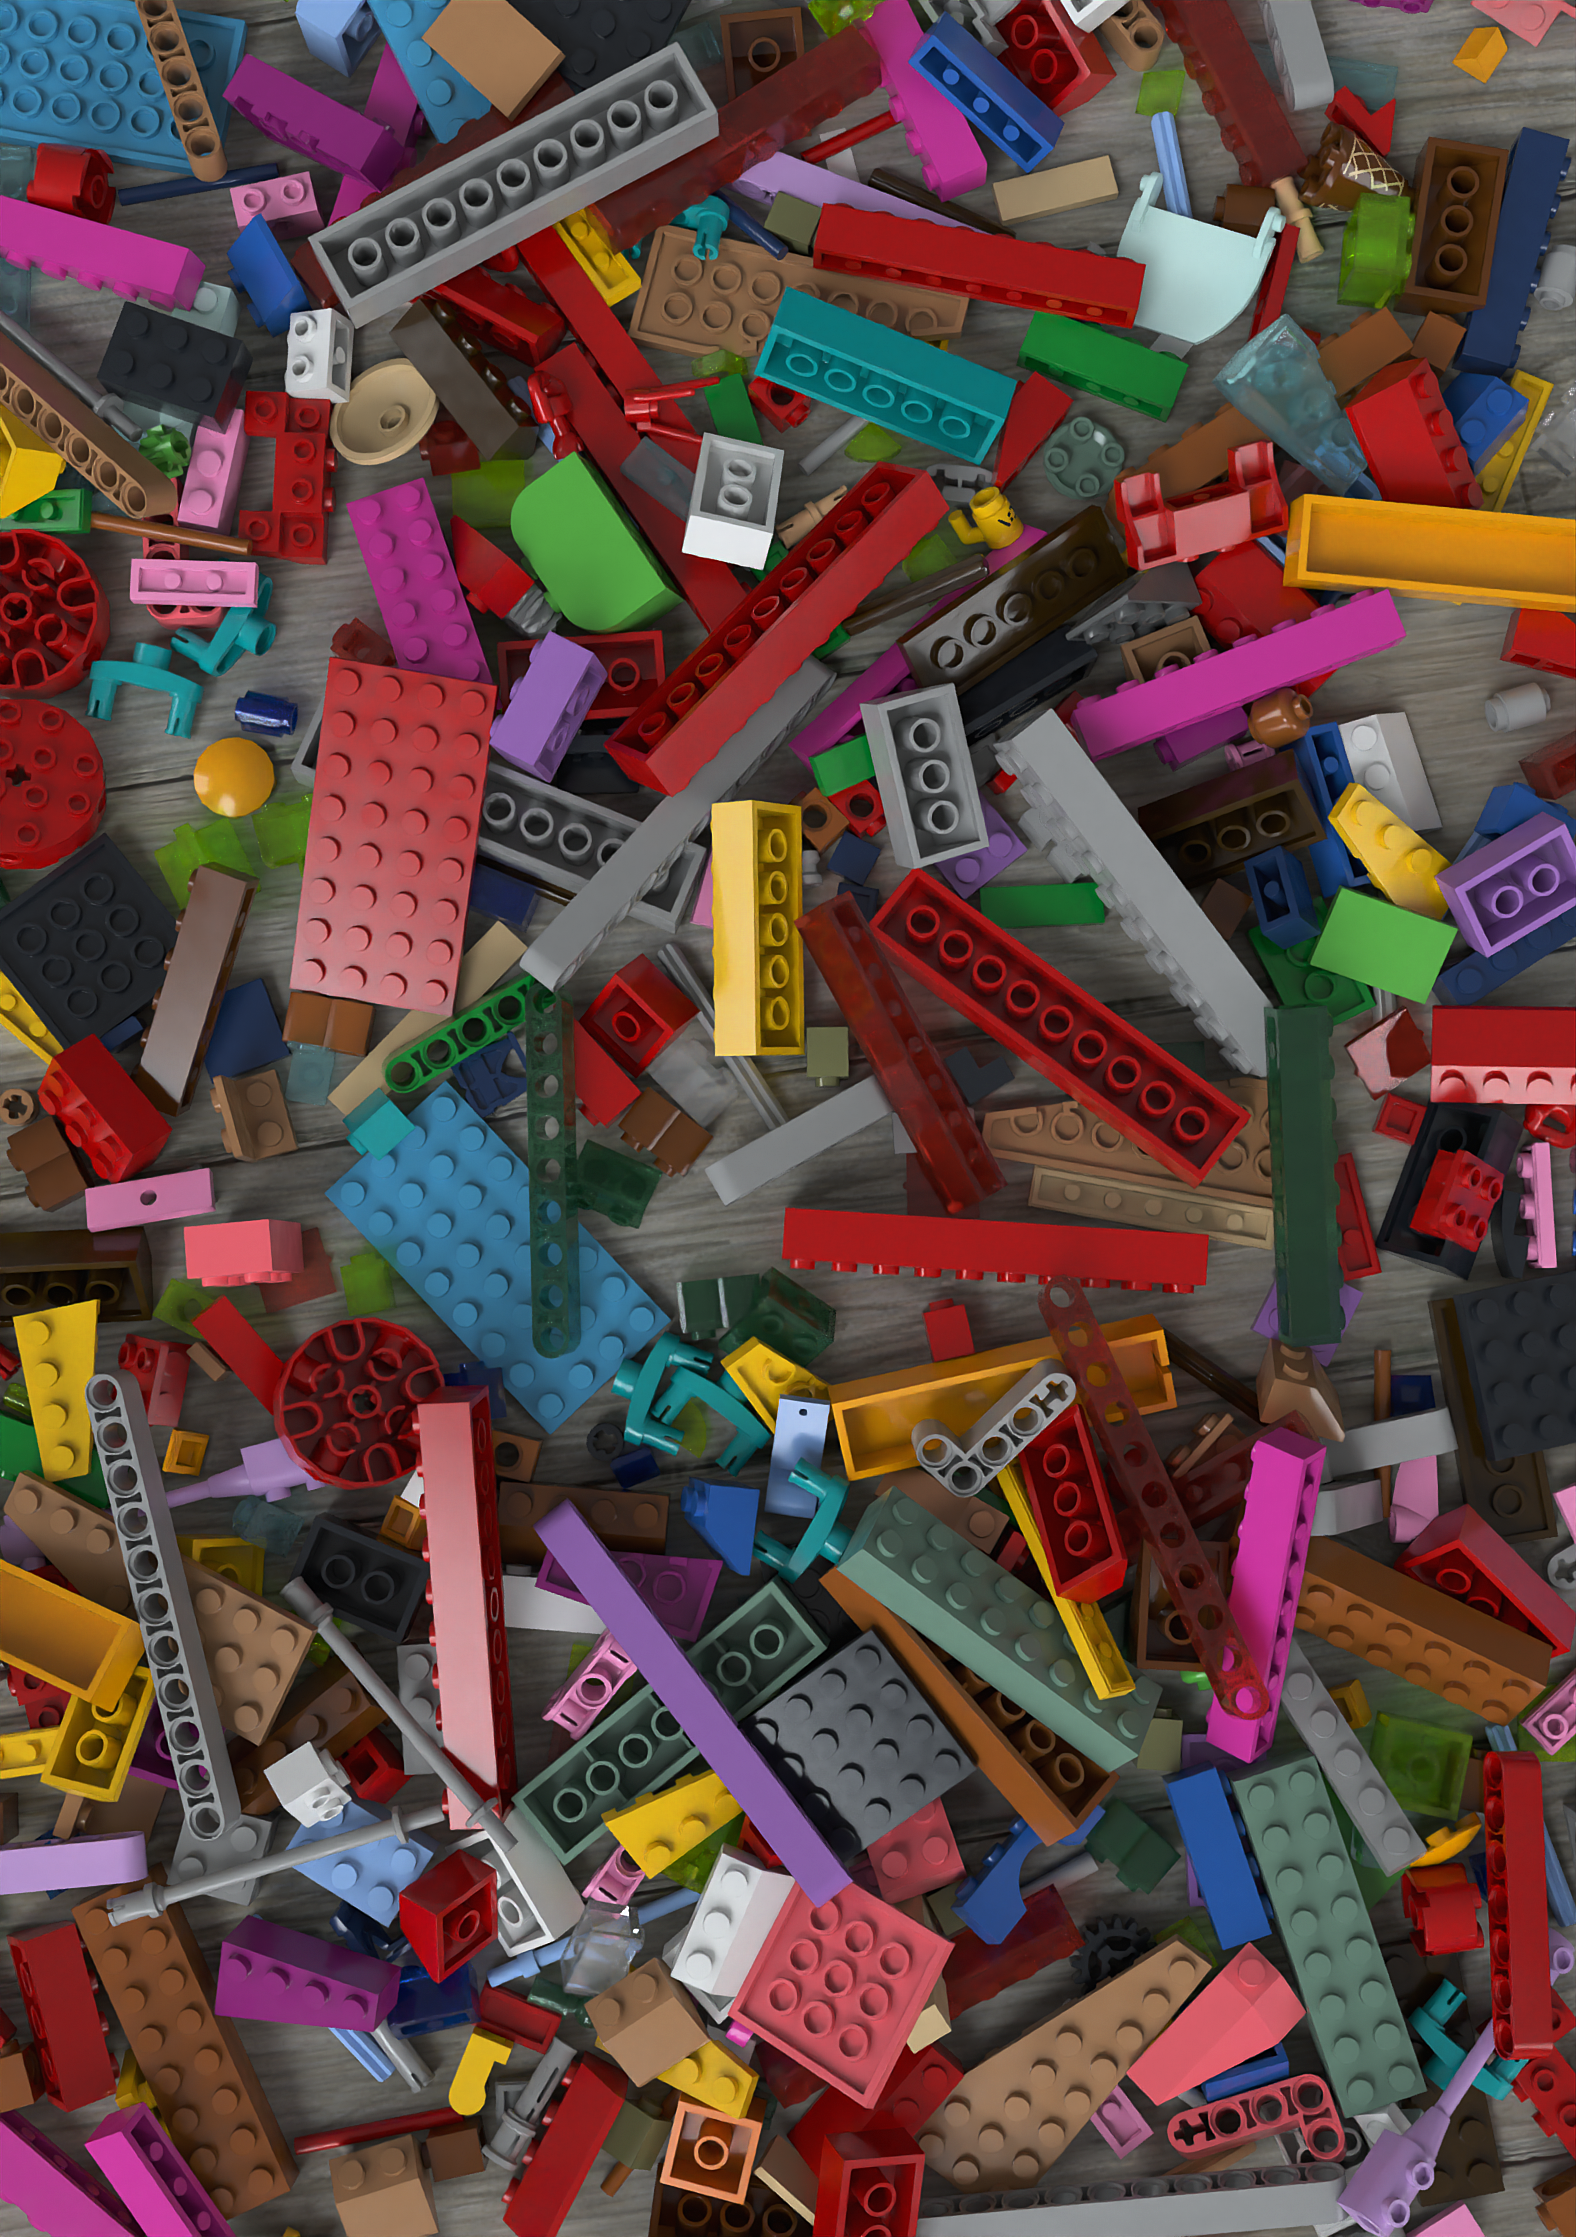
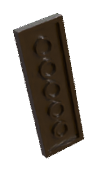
M1093 504L895 640L918 689L954 683L957 697L1127 579L1129 575L1101 507Z
M1453 1297L1427 1301L1445 1403L1449 1409L1458 1444V1449L1454 1450L1464 1505L1469 1504L1508 1545L1558 1537L1543 1450L1498 1461H1487Z
M1411 1938L1378 1944L1421 2070L1434 2051L1414 2029L1408 2018L1417 2006L1422 2008L1442 1984L1444 1978L1465 1994L1457 1953L1420 1957L1412 1944ZM1463 2000L1443 2027L1446 2029L1445 2033L1469 2053L1475 2045L1467 2001ZM1421 2071L1427 2091L1399 2100V2109H1421L1425 2113L1431 2106H1435L1444 2091ZM1472 2084L1449 2117L1450 2123L1435 2159L1436 2165L1433 2168L1434 2181L1432 2185L1426 2190H1419L1416 2194L1417 2201L1421 2207L1505 2191L1486 2094Z

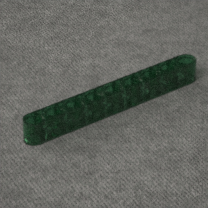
M536 983L528 990L525 997L532 1340L538 1354L552 1359L574 1352L579 1346L581 1339L574 1012L572 995L562 986L558 991L553 992L556 996V1006L550 1013H546L543 1009L542 1001L544 996L551 991L542 983ZM553 1033L557 1039V1048L551 1055H547L543 1048V1042L547 1035ZM553 1075L558 1081V1090L555 1095L549 1097L544 1090V1084L546 1079ZM551 1117H554L559 1124V1132L553 1139H550L545 1131L546 1122ZM552 1159L556 1160L560 1166V1174L555 1181L550 1180L546 1173V1166ZM552 1201L558 1203L561 1209V1217L556 1223L550 1221L547 1215V1208ZM553 1243L557 1244L562 1251V1259L557 1265L553 1264L548 1257V1249ZM553 1285L559 1287L563 1294V1301L559 1307L554 1306L549 1299V1291ZM554 1327L561 1330L564 1336V1343L560 1349L554 1347L550 1341V1332Z

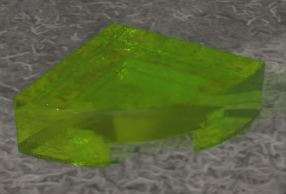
M725 349L691 361L692 374L699 378H708L710 374L715 372H728L729 376L740 372L741 375L748 373L747 359Z
M870 422L844 450V455L858 463L886 462L901 452V446L875 423Z
M689 1400L671 1427L685 1431L682 1442H675L700 1458L707 1442V1425L705 1424L706 1421L704 1422L705 1419H703L704 1416H702L703 1414H701L700 1409Z

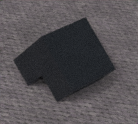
M967 1047L945 1058L941 1063L943 1070L966 1108L1008 1085L1015 1079L1002 1056L979 1069Z

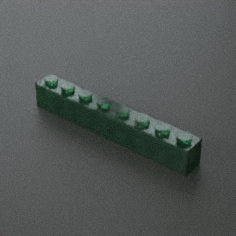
M1310 1003L1264 1007L1278 1337L1280 1341L1293 1348L1342 1343L1341 1330L1345 1328L1346 1317L1344 1309L1340 1305L1339 1289H1342L1344 1285V1274L1341 1265L1338 1264L1337 1248L1342 1244V1231L1339 1223L1336 1222V1206L1340 1203V1188L1334 1177V1164L1338 1162L1339 1151L1337 1142L1333 1139L1332 1122H1335L1337 1117V1107L1334 1098L1331 1097L1330 1080H1333L1335 1076V1064L1333 1057L1329 1055V1038L1333 1034V1020L1331 1014L1327 1012V1006Z

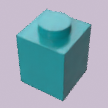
M379 1087L342 1120L351 1132L345 1137L362 1156L369 1151L378 1161L416 1128Z

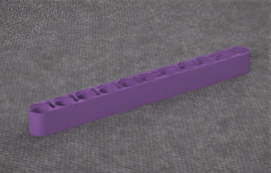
M566 1498L535 1522L533 1527L541 1540L815 1906L818 1908L822 1907L852 1883L854 1879L841 1859L745 1732L737 1728L738 1722L574 1504Z

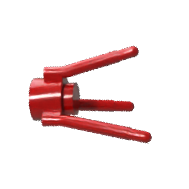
M714 376L656 387L625 389L624 410L626 423H637V432H654L702 444L703 436L653 423L652 418L660 417L661 400L695 395V389L717 385L720 382V378Z

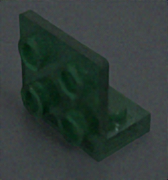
M772 1266L762 1275L759 1302L719 1339L718 1347L727 1354H731L755 1336L806 1368L834 1342L836 1310Z

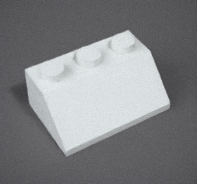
M1405 712L1375 714L1338 725L1355 783L1363 786L1418 835L1441 829V820Z
M517 1806L513 1807L504 1825L517 1839L518 1843L506 1854L484 1829H473L445 1847L449 1856L456 1850L461 1849L496 1869L498 1939L508 1957L555 1941L589 1913L582 1901L579 1890L571 1883L558 1857Z
M723 1842L672 1961L670 1976L709 1994L736 1997L796 1881L791 1873L780 1866L766 1869L757 1856Z

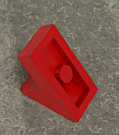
M1346 85L1334 93L1333 101L1328 104L1324 114L1330 121L1349 127L1386 160L1391 147L1396 99H1392L1374 114L1370 115L1363 99L1356 94L1353 95Z

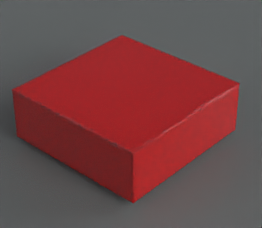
M1388 1092L1384 1096L1372 1132L1405 1145L1413 1146L1427 1107Z

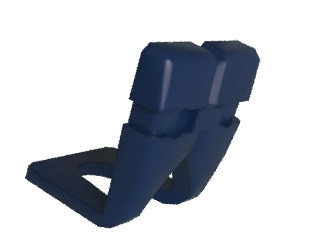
M512 1031L506 1032L508 1038L481 1048L451 1067L460 1087L467 1089L465 1097L470 1107L482 1119L495 1112L494 1109L499 1106H506L523 1093L534 1088L538 1083ZM514 1049L528 1077H512L501 1072L503 1062L510 1050Z
M343 1899L330 1918L329 1924L338 1937H344L346 1940L345 1945L354 1952L381 1960L375 1949V1944L383 1950L392 1951L382 1959V1961L392 1963L412 1948L404 1933L391 1940L377 1920Z

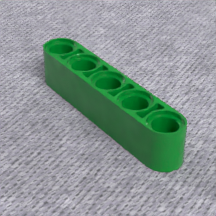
M523 971L458 1011L452 1017L450 1016L390 1053L382 1063L381 1073L384 1080L392 1090L399 1093H408L417 1089L506 1032H509L554 1004L561 998L564 992V985L556 992L549 991L547 994L537 995L533 989L535 978L526 971ZM506 996L516 997L518 1002L516 1012L508 1017L499 1015L498 1004L500 1000ZM470 1018H479L483 1023L481 1034L475 1038H466L462 1033L464 1023ZM435 1040L446 1041L448 1045L446 1055L439 1060H432L427 1057L428 1045ZM399 1062L410 1063L413 1067L411 1077L403 1082H397L391 1078V1070Z

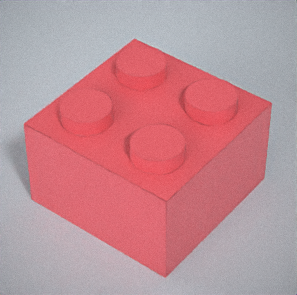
M940 1796L867 1847L884 1900L890 1904L907 1900L967 1878Z

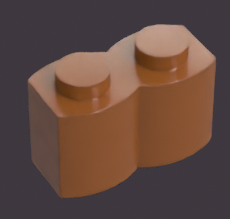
M302 991V993L291 992L282 1041L290 1045L366 1058L369 1053L377 1010L373 1006L367 1005L368 1002L348 998H343V1000L327 998L325 994Z

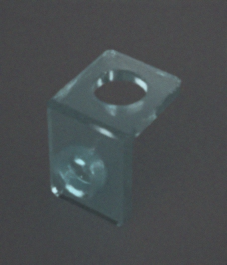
M288 1040L287 1047L294 1052L285 1098L290 1101L325 1106L327 1104L336 1052L328 1047Z

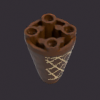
M1331 121L1322 134L1321 146L1315 156L1309 154L1301 166L1299 177L1305 181L1300 189L1298 200L1314 207L1386 219L1392 217L1401 219L1413 202L1415 189L1408 186V180L1349 127Z

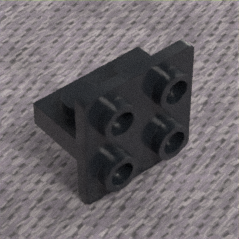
M629 717L583 720L557 769V788L573 795L638 793L639 783L628 778L603 746L604 742Z

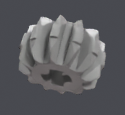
M533 584L507 615L500 620L505 622L508 628L512 629L519 637H523L525 640L545 639L549 630L555 633L557 626L562 621L561 612L557 614L551 608L543 595L545 592H542L536 584Z

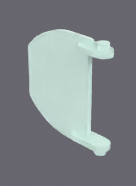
M1153 171L1151 175L1145 174L1141 179L1140 190L1143 191L1141 198L1138 197L1134 204L1117 252V257H1127L1136 263L1146 264L1138 311L1133 325L1198 345L1227 328L1247 307L1261 282L1275 247L1276 238H1273L1275 231L1282 232L1286 223V216L1281 215L1279 208L1271 206L1267 211L1257 238L1155 208L1154 206L1163 184V174Z

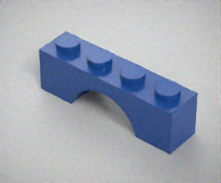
M1097 1805L1077 1831L1057 1841V1843L1065 1846L1080 1844L1104 1815L1105 1811ZM1020 1814L1009 1824L1008 1830L1011 1833L1002 1844L999 1842L995 1843L985 1853L981 1860L984 1867L975 1878L970 1875L959 1885L954 1893L958 1899L950 1907L986 1944H1001L1027 1911L1019 1889L1020 1869L1028 1853L1043 1841Z

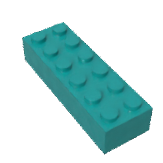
M788 286L785 289L754 371L755 375L979 466L1006 419L1017 384V380L1004 376L1000 372L982 367L965 360L961 356L948 353L922 340L909 337L883 324L875 323L844 308L834 306L812 297L808 293L800 292Z

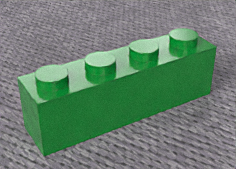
M1035 311L1021 346L1016 366L1032 372L1036 371L1042 376L1166 423L1189 364L1182 362L1177 355L1171 352L1161 351L1158 353L1145 348L1137 339L1131 337L1119 338L1108 334L1098 324L1091 322L1082 324L1066 316Z
M0 1409V1477L16 1482L20 1472L29 1470L45 1479L34 1422ZM93 1444L90 1474L51 1483L99 1509L111 1507L97 1446Z

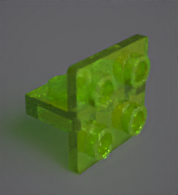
M222 818L199 830H196L189 823L175 828L173 831L177 840L154 852V856L180 910L187 908L191 895L187 891L188 881L194 869L199 868L201 864L214 861L257 877L230 820L227 818ZM260 882L258 884L256 894L261 892L262 890Z

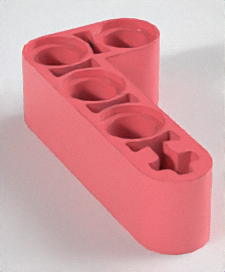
M178 477L170 479L177 490L178 500L175 509L168 514L145 517L142 520L156 523L173 521V526L182 527L177 518L184 485ZM142 537L143 559L189 560V545ZM146 604L147 610L157 622L169 630H178L182 626L188 629L220 627L231 608L216 606L211 611L204 612L201 611V606L176 605V608L171 613L161 614L162 605Z
M1303 2074L1181 2112L1171 2119L1167 2128L1168 2139L1178 2154L1189 2160L1206 2157L1301 2127L1306 2145L1312 2157L1317 2162L1339 2163L1346 2156L1348 2148L1329 2088L1324 2080L1313 2074ZM1307 2088L1319 2089L1323 2093V2100L1315 2108L1304 2107L1300 2103L1302 2092ZM1269 2100L1277 2101L1282 2105L1281 2115L1274 2121L1263 2120L1259 2115L1260 2107ZM1227 2113H1235L1241 2119L1240 2127L1232 2134H1226L1219 2130V2121ZM1208 2119L1209 2126L1216 2137L1215 2139L1210 2140L1205 2131L1207 2128L1203 2123L1204 2120ZM1187 2126H1191L1193 2131L1198 2133L1193 2136L1194 2144L1191 2146H1187L1183 2139H1179L1185 2136L1184 2128ZM1330 2131L1336 2134L1339 2140L1337 2147L1327 2153L1315 2148V2139L1319 2133Z

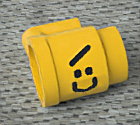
M997 487L985 488L975 494L970 500L969 505L973 511L972 516L978 525L977 527L972 528L962 510H956L948 516L950 524L961 542L965 545L986 541L989 548L1001 549L1015 542L1024 530L1020 518L1017 517L1006 496L1002 495Z

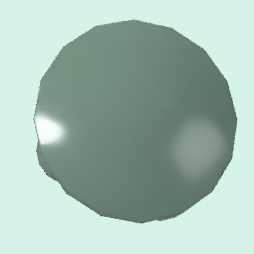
M1078 417L1072 422L1062 425L1050 436L1044 448L1043 467L1048 481L1059 493L1070 499L1087 501L1104 495L1114 486L1113 480L1121 473L1125 453L1107 428L1090 421L1086 417Z

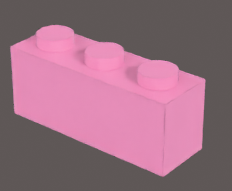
M234 410L225 435L201 426L197 427L177 521L183 528L230 535L251 436H247L244 432L245 413L243 410Z

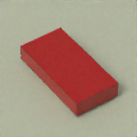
M486 1979L469 2024L545 2055L557 2032L564 2011L501 1985L492 1988L489 1980Z

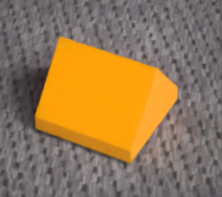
M1474 28L1452 63L1486 84L1508 50L1499 28Z
M174 1427L162 1470L199 1476L209 1435Z

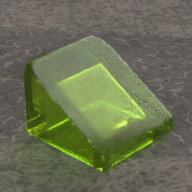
M1170 70L1144 73L1135 113L1153 117L1156 113L1169 111L1173 114L1175 120L1186 71Z

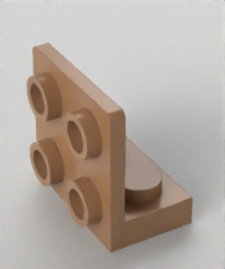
M270 1070L236 1081L223 1075L213 1077L215 1088L210 1089V1096L215 1111L217 1113L222 1112L226 1128L221 1129V1136L227 1153L233 1152L236 1159L254 1163L299 1150L277 1070Z
M1207 1412L1192 1428L1191 1431L1196 1436L1189 1444H1178L1164 1460V1463L1168 1465L1165 1470V1476L1201 1508L1252 1452L1255 1444L1231 1423L1234 1417L1228 1412H1216L1211 1415Z
M127 1774L117 1802H102L67 1793L52 1835L70 1840L79 1832L88 1835L143 1831L147 1849L168 1787Z

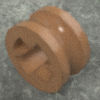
M12 1088L0 1096V1118L4 1122L24 1127L36 1120L39 1114V1103L32 1093ZM22 1096L21 1103L27 1105V1111L25 1114L18 1113L19 1118L14 1119L15 1112L9 1110V1105L11 1101L18 1102L17 1097Z

